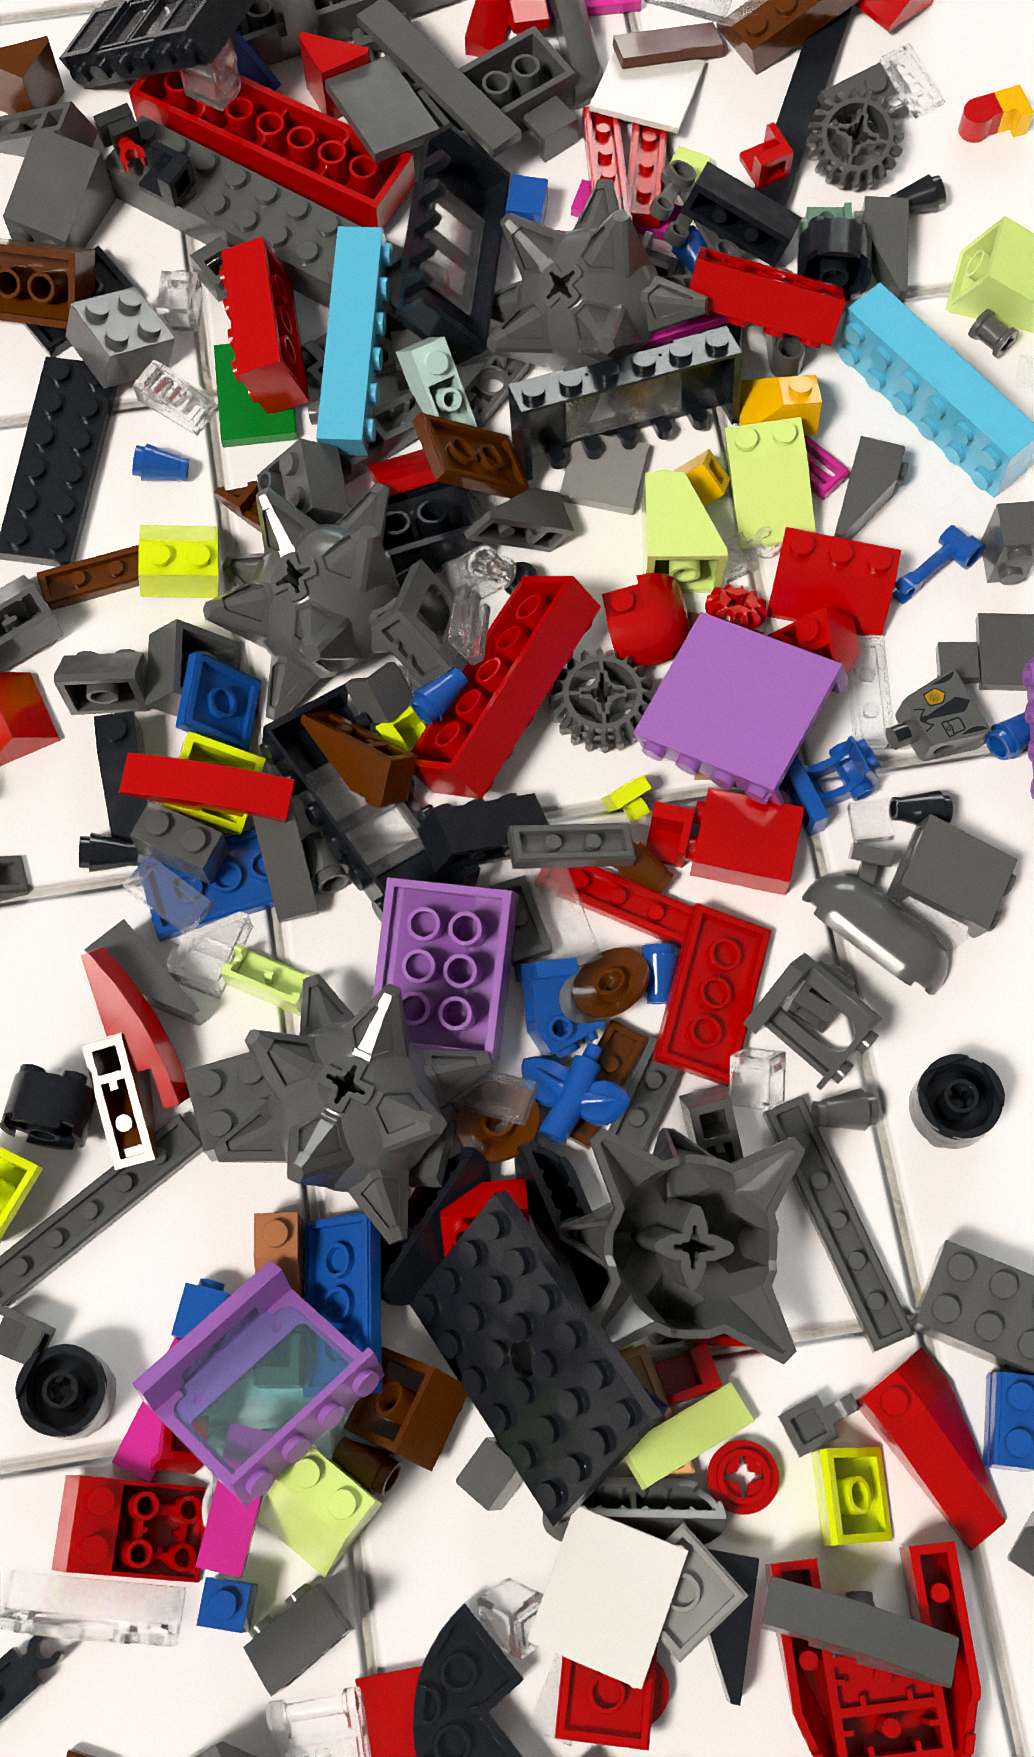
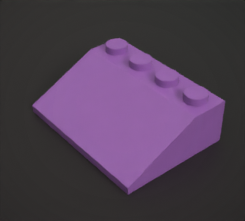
M387 877L373 997L387 984H393L401 989L410 1041L418 1049L487 1051L490 1061L500 1060L519 894L509 890Z

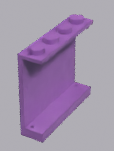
M700 612L633 734L642 746L641 751L656 761H662L663 758L675 762V765L685 773L695 776L700 772L709 776L713 783L724 789L731 790L734 786L745 791L749 798L758 803L766 805L770 801L782 806L784 799L778 789L830 692L842 695L849 680L843 664Z

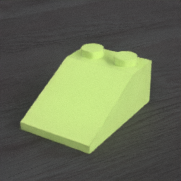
M801 417L725 428L726 458L740 551L781 546L786 527L816 533L807 450Z

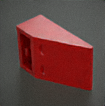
M66 1475L51 1570L67 1573L199 1583L201 1568L195 1566L207 1523L211 1488L83 1475Z

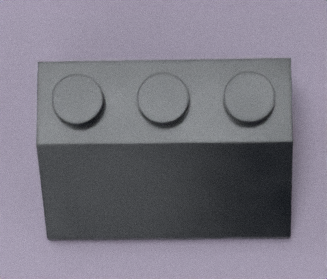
M436 482L389 497L383 547L390 555L396 575L420 559L423 560L434 574L485 559L483 542L467 540L464 534L478 521L464 488Z

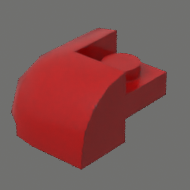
M664 573L636 575L638 584L601 594L613 648L614 650L616 649L618 654L617 659L623 660L631 655L633 659L632 668L639 665L648 668L674 658L673 653L684 643L687 634L690 632V619L682 587L676 578Z

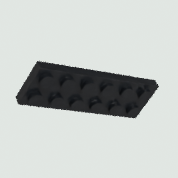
M45 357L0 531V560L53 567L73 563L76 560L118 385L103 389L84 361Z

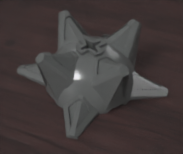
M611 179L597 180L572 231L562 233L513 213H507L500 221L522 279L494 292L491 319L502 324L487 339V348L492 354L545 367L552 372L560 370L565 372L636 353L647 344L653 333L707 313L708 296L658 276L655 265L648 257L630 216L624 209L619 210L613 180ZM600 394L578 400V424L589 421Z
M375 483L335 524H317L269 487L260 490L256 494L264 553L227 556L222 564V570L239 587L207 601L203 607V614L205 620L263 647L270 654L266 718L274 721L289 713L321 678L334 677L338 672L367 661L374 653H391L370 630L374 619L393 608L400 592V585L390 555L383 547L390 493L389 487ZM428 628V630H429V631L437 638V640H438L439 637H438L432 630H430V629Z
M320 974L306 977L303 980L299 1035L253 1029L246 1036L244 1041L269 1087L268 1100L213 1145L218 1162L287 1163V1179L297 1184L348 1192L388 1244L392 1245L407 1239L410 1170L421 1160L426 1150L443 1133L447 1122L441 1115L440 1110L492 1070L493 1067L487 1051L418 1049L410 1041L401 989L393 984L385 985L354 1016Z
M604 1128L599 1130L589 1142L612 1206L562 1224L559 1229V1239L607 1271L609 1283L595 1310L594 1317L617 1350L648 1336L652 1345H666L690 1339L713 1338L725 1333L784 1365L797 1350L772 1288L777 1273V1237L779 1233L775 1213L806 1150L795 1137H791L729 1163L715 1158L674 1128H662L659 1131L653 1154L646 1152Z

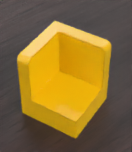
M710 449L673 471L685 472L703 506L723 496L730 482V477Z

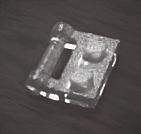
M359 1686L344 1688L342 1694L292 1703H286L284 1699L268 1702L266 1718L272 1733L274 1757H371L364 1699ZM344 1714L347 1718L348 1728L292 1737L290 1723Z

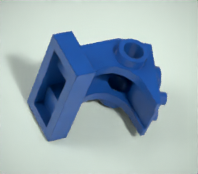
M852 735L848 736L847 741L841 742L829 750L830 758L813 765H803L798 755L795 756L781 783L792 804L805 807L802 823L809 837L824 831L829 819V814L826 811L827 808L851 798L854 801L863 800L875 792V785L881 783L876 773V770L880 769L881 765L864 738L857 742ZM837 772L843 786L829 792H823L817 779Z
M577 957L537 961L514 966L516 983L521 982L527 1033L541 1055L556 1054L557 1058H562L580 1048L578 1040L582 1039L583 1042H592L599 1038L596 1030L605 1026V1021L575 1023L568 1019L561 1010L559 1002L560 990L572 975L578 974Z

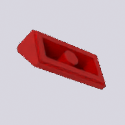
M475 0L465 33V55L480 57L505 42L509 28L508 17L511 14L508 0Z

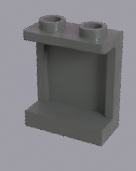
M930 814L916 825L886 895L899 902L907 897H911L968 926L966 935L976 938L987 931L991 932L997 925L1002 914V910L998 909L1002 897L1010 892L1015 883L1016 875L1013 874V870L1018 859Z

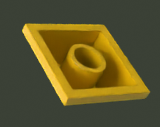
M816 374L741 380L739 425L801 417L804 436L817 435L822 399Z

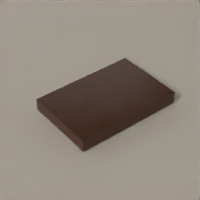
M421 412L412 421L436 482L509 499L530 489L508 435Z

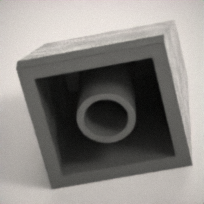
M37 126L3 214L11 239L85 248L116 201L102 152Z

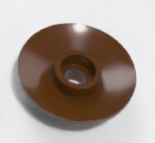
M613 948L597 954L583 965L574 979L572 999L576 1007L583 1014L593 1018H608L626 1011L645 992L650 979L649 965L639 952L630 948Z
M509 1081L486 1083L473 1090L462 1102L456 1118L457 1134L464 1147L475 1148L484 1156L486 1161H507L519 1155L517 1148L521 1144L533 1143L540 1127V1110L532 1094L521 1085ZM501 1122L508 1123V1127L503 1131H495L497 1124Z

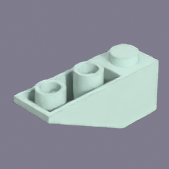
M428 337L396 351L408 386L423 413L478 427L445 337Z

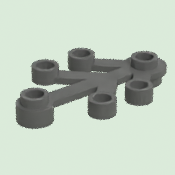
M673 160L670 165L664 167L661 172V179L665 188L661 195L655 196L649 207L653 217L662 221L667 220L674 209L673 201L677 195L685 203L696 183V171L691 165L681 160ZM681 212L676 221L671 222L664 233V239L667 243L674 247H682L689 236L688 228L692 221H694L709 249L741 258V251L736 244L725 238L720 239L718 234Z

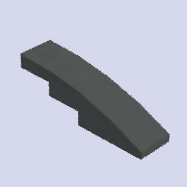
M412 392L372 410V419L376 420L375 442H369L368 456L339 455L345 485L368 472V465L387 460L418 438L412 421L423 411Z
M771 1576L761 1629L807 1640L810 1647L856 1658L855 1664L951 1689L959 1643L958 1637L860 1601Z

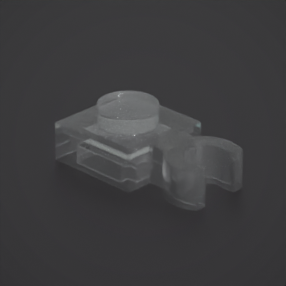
M771 526L761 527L756 531L754 538L748 541L743 531L723 540L728 551L723 585L758 570L760 564L757 558L771 559L780 553L781 546L779 543L772 547H765L761 543L762 539L771 535Z

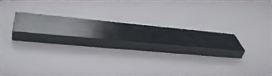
M853 6L804 40L776 122L777 127L794 152L790 176L760 189L754 186L755 190L785 208L787 207L807 147L805 141L811 135L807 131V127L810 122L815 121L813 114L821 105L817 97L827 87Z

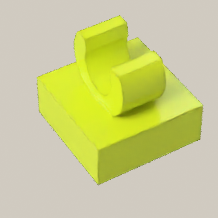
M643 774L632 778L602 797L601 800L609 812L622 807L630 822L638 821L650 813L647 804L640 795L650 790L651 786Z

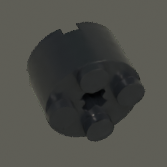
M824 216L812 218L798 240L797 274L843 287L846 301L851 300V295L859 290L861 295L869 287L872 278V238L867 230V223L858 218H826Z
M964 1054L946 1055L931 1063L914 1084L909 1094L910 1117L918 1132L932 1146L948 1149L965 1148L978 1142L997 1123L1004 1106V1088L999 1076L986 1063H981ZM951 1097L953 1100L960 1099L963 1106L959 1108L958 1105H953L949 1098Z
M22 1064L19 1072L13 1077L0 1128L15 1137L16 1130L28 1134L26 1142L41 1147L73 1150L74 1144L77 1142L79 1147L83 1148L86 1144L97 1103L94 1089L86 1085L88 1077L82 1073L65 1070L62 1072V1075L48 1073L44 1068L34 1064Z
M59 1344L39 1351L27 1360L18 1375L15 1394L20 1414L30 1428L38 1433L57 1439L75 1440L87 1438L105 1423L114 1407L117 1384L116 1378L109 1366L99 1356L76 1345ZM63 1385L73 1390V1395L70 1399L64 1398L63 1395L59 1394L60 1388Z

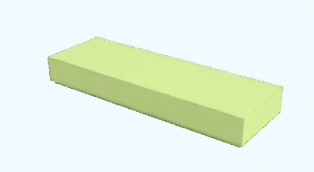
M732 1382L650 1430L624 1459L643 1491L755 1422Z

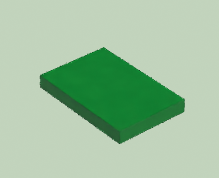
M230 343L213 345L220 435L223 448L297 440L294 407L277 413L267 414L259 402L254 403L245 384L243 382L239 383L236 380L231 366L232 360H235V353Z

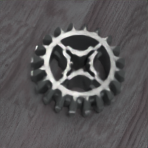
M855 87L851 89L848 98L842 91L836 93L835 101L826 98L822 104L823 109L815 110L813 114L815 121L810 122L807 127V131L812 136L807 137L805 145L813 148L808 155V161L819 160L820 162L814 169L815 173L819 174L826 170L828 172L825 178L826 183L832 182L834 177L839 179V190L845 187L847 181H850L853 191L859 189L861 180L867 188L873 186L874 178L883 181L887 176L886 170L892 171L897 164L894 158L899 157L903 150L897 144L901 143L904 139V133L895 131L902 124L901 119L890 118L895 111L894 106H888L886 109L882 107L885 100L884 95L879 96L876 102L871 100L872 92L870 89L865 91L863 97H859ZM856 115L854 121L850 124L839 123L838 126L830 124L841 116ZM868 120L875 125L879 134L869 129ZM858 127L856 136H858L857 143L859 144L856 145L855 149L851 153L853 146L851 135H853L855 129ZM828 141H830V145L837 147L841 151L842 161L834 155ZM871 153L880 155L869 164L853 165L857 156H870Z
M599 647L596 650L595 657H591L584 650L581 653V662L571 658L567 663V669L563 668L554 682V687L551 691L553 695L549 697V707L554 709L551 712V719L554 723H560L559 732L561 736L572 733L570 742L573 746L584 740L585 749L588 752L593 748V744H601L600 749L605 753L608 751V744L613 743L620 751L624 747V738L634 744L637 739L633 732L655 695L653 691H650L653 685L651 677H643L645 675L643 665L632 668V656L629 655L623 660L617 659L616 649L611 653V657L604 656L603 650ZM595 679L591 685L579 687V691H574L583 682ZM609 679L617 681L623 686L615 685ZM600 689H602L603 698H606L605 712H602L601 703L598 702ZM625 709H631L623 718L609 723L613 715L625 713ZM579 714L589 715L595 722L589 721Z

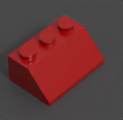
M786 527L767 609V617L795 622L826 606L853 617L857 635L881 640L896 582L901 550Z

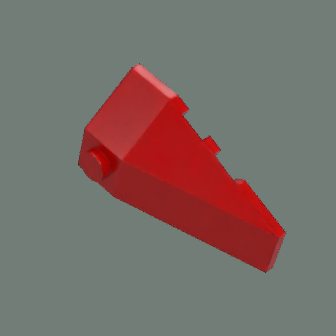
M920 1347L857 1398L856 1402L860 1407V1412L967 1548L972 1551L1006 1521L952 1385L925 1350Z

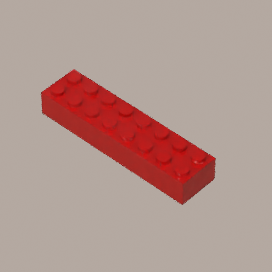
M216 63L142 77L137 80L129 91L136 121L143 115L361 227H383L384 230L415 183L413 154L403 152L375 163L350 125Z

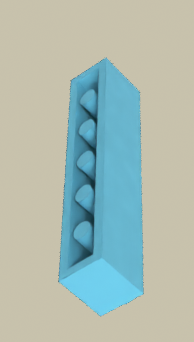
M338 226L316 440L319 443L338 447L339 455L368 456L369 442H375L376 420L372 419L373 406L378 407L380 389L379 384L375 383L376 371H382L383 350L379 348V336H385L386 314L382 312L383 301L389 300L390 283L389 278L385 277L386 266L391 267L393 263L392 243H387L383 227Z

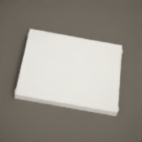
M614 51L591 101L589 111L678 134L704 71L706 61L691 59L622 69Z
M580 1505L571 1515L527 1641L531 1642L533 1646H540L627 1683L634 1689H642L689 1550L685 1549L682 1545H674L588 1510L584 1505Z

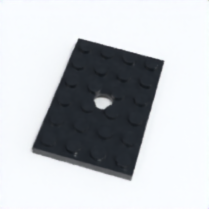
M507 1191L494 1193L414 1296V1302L409 1305L457 1379L462 1382L469 1398L504 1452L511 1458L513 1466L517 1469L520 1477L554 1527L567 1521L663 1417V1414ZM525 1341L529 1343L535 1352L531 1359L533 1375L525 1373L518 1364L516 1349L519 1342Z

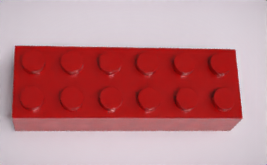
M522 576L462 670L469 684L462 690L442 721L436 720L432 725H427L411 750V753L418 756L413 775L433 793L482 799L485 793L493 786L496 775L504 762L512 755L517 741L524 730L532 723L535 712L545 696L552 691L555 680L563 667L571 660L573 651L583 635L591 628L593 619L601 608L574 576Z

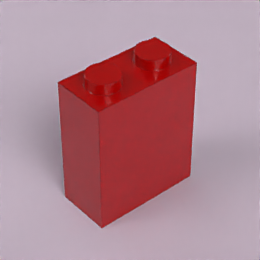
M708 787L706 800L697 799L692 822L700 825L698 837H689L685 861L692 862L690 876L785 896L791 880L805 807L783 803L780 806L770 801L765 805L752 800L744 794Z

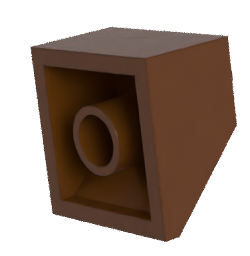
M382 1346V1370L385 1375L382 1378V1393L369 1394L359 1399L354 1404L343 1429L432 1472L468 1394L464 1390L462 1382L441 1370Z

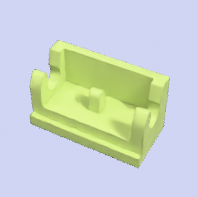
M236 944L234 946L236 954L232 964L225 962L220 972L226 985L301 1017L303 980L306 977L312 976V974L283 964L250 950L241 944Z

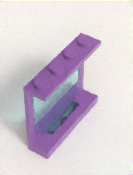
M270 1260L132 1384L146 1406L246 1507L255 1498L265 1494L272 1486L274 1480L286 1468L301 1460L308 1452L309 1447L322 1434L336 1427L344 1417V1414L359 1399L371 1394L385 1375L375 1353L369 1347L364 1352H361L290 1287L283 1270Z

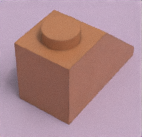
M298 1212L254 1213L253 1258L255 1274L272 1260L283 1270L290 1287L303 1298V1219Z

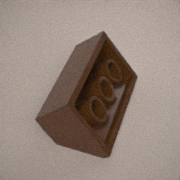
M748 0L716 23V27L755 75H757L860 0Z
M0 238V320L67 329L71 303L91 298L94 291L95 250Z

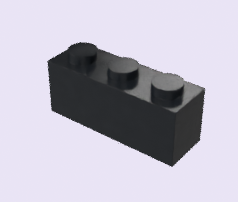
M708 161L680 210L684 215L733 242L738 247L772 267H775L802 219L799 215Z
M508 793L495 800L485 801L484 798H477L467 802L465 805L451 806L449 803L438 805L428 812V817L417 829V832L435 873L469 867L474 863L481 865L511 859L507 838L509 826L549 825L535 793L519 796L517 793Z

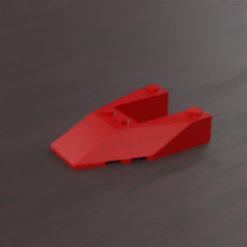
M955 1541L899 1547L911 1619L959 1638L951 1689L855 1664L856 1658L844 1655L832 1656V1652L808 1646L809 1641L776 1632L792 1715L812 1757H971L974 1754L976 1734L974 1733L978 1701L981 1699L982 1690ZM817 1558L764 1564L768 1589L771 1576L822 1590Z

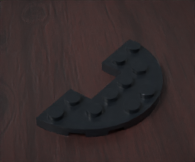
M465 1603L449 1617L428 1649L420 1669L415 1688L412 1713L413 1742L416 1757H523L489 1714V1711L524 1679Z

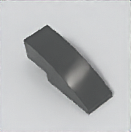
M291 797L285 823L253 816L279 923L319 914Z

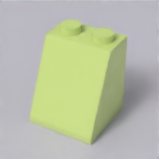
M1003 216L960 251L945 310L953 314L977 319L986 309H990L994 312V317L1005 326L1034 333V233L1007 216Z
M665 469L645 472L641 508L643 574L664 573L670 575L680 583L683 593H712L714 587L722 588L728 557L727 547L685 472H673Z
M312 1444L301 1460L291 1464L274 1480L262 1503L257 1520L320 1575L326 1578L383 1506V1503Z

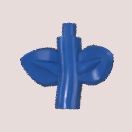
M588 1043L582 1056H574L570 1068L562 1062L549 1057L533 1056L524 1058L522 1061L521 1071L525 1089L532 1094L538 1104L551 1108L538 1132L556 1143L566 1144L580 1118L595 1126L609 1125L619 1119L630 1104L631 1100L628 1093L617 1083L609 1080L597 1081L601 1071V1066L597 1062L603 1051L597 1045Z

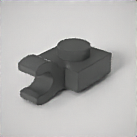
M852 1393L826 1407H823L819 1397L816 1395L777 1416L798 1458L838 1438L839 1435L833 1424L860 1410V1407Z

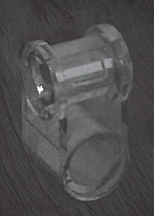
M480 545L459 558L444 563L439 568L441 582L459 603L467 609L479 603L480 600L511 585L516 576V564L510 557L498 555L492 547Z

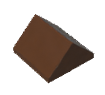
M48 36L0 47V111L13 114L56 105L65 90Z

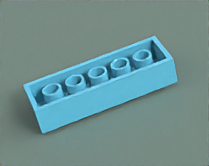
M878 283L847 308L836 350L844 364L853 367L862 375L871 389L879 391L891 402L892 407L898 414L905 415L918 428V431L925 439L934 442L952 464L962 468L979 489L985 490L995 498L1026 472L1034 455V422L881 283Z

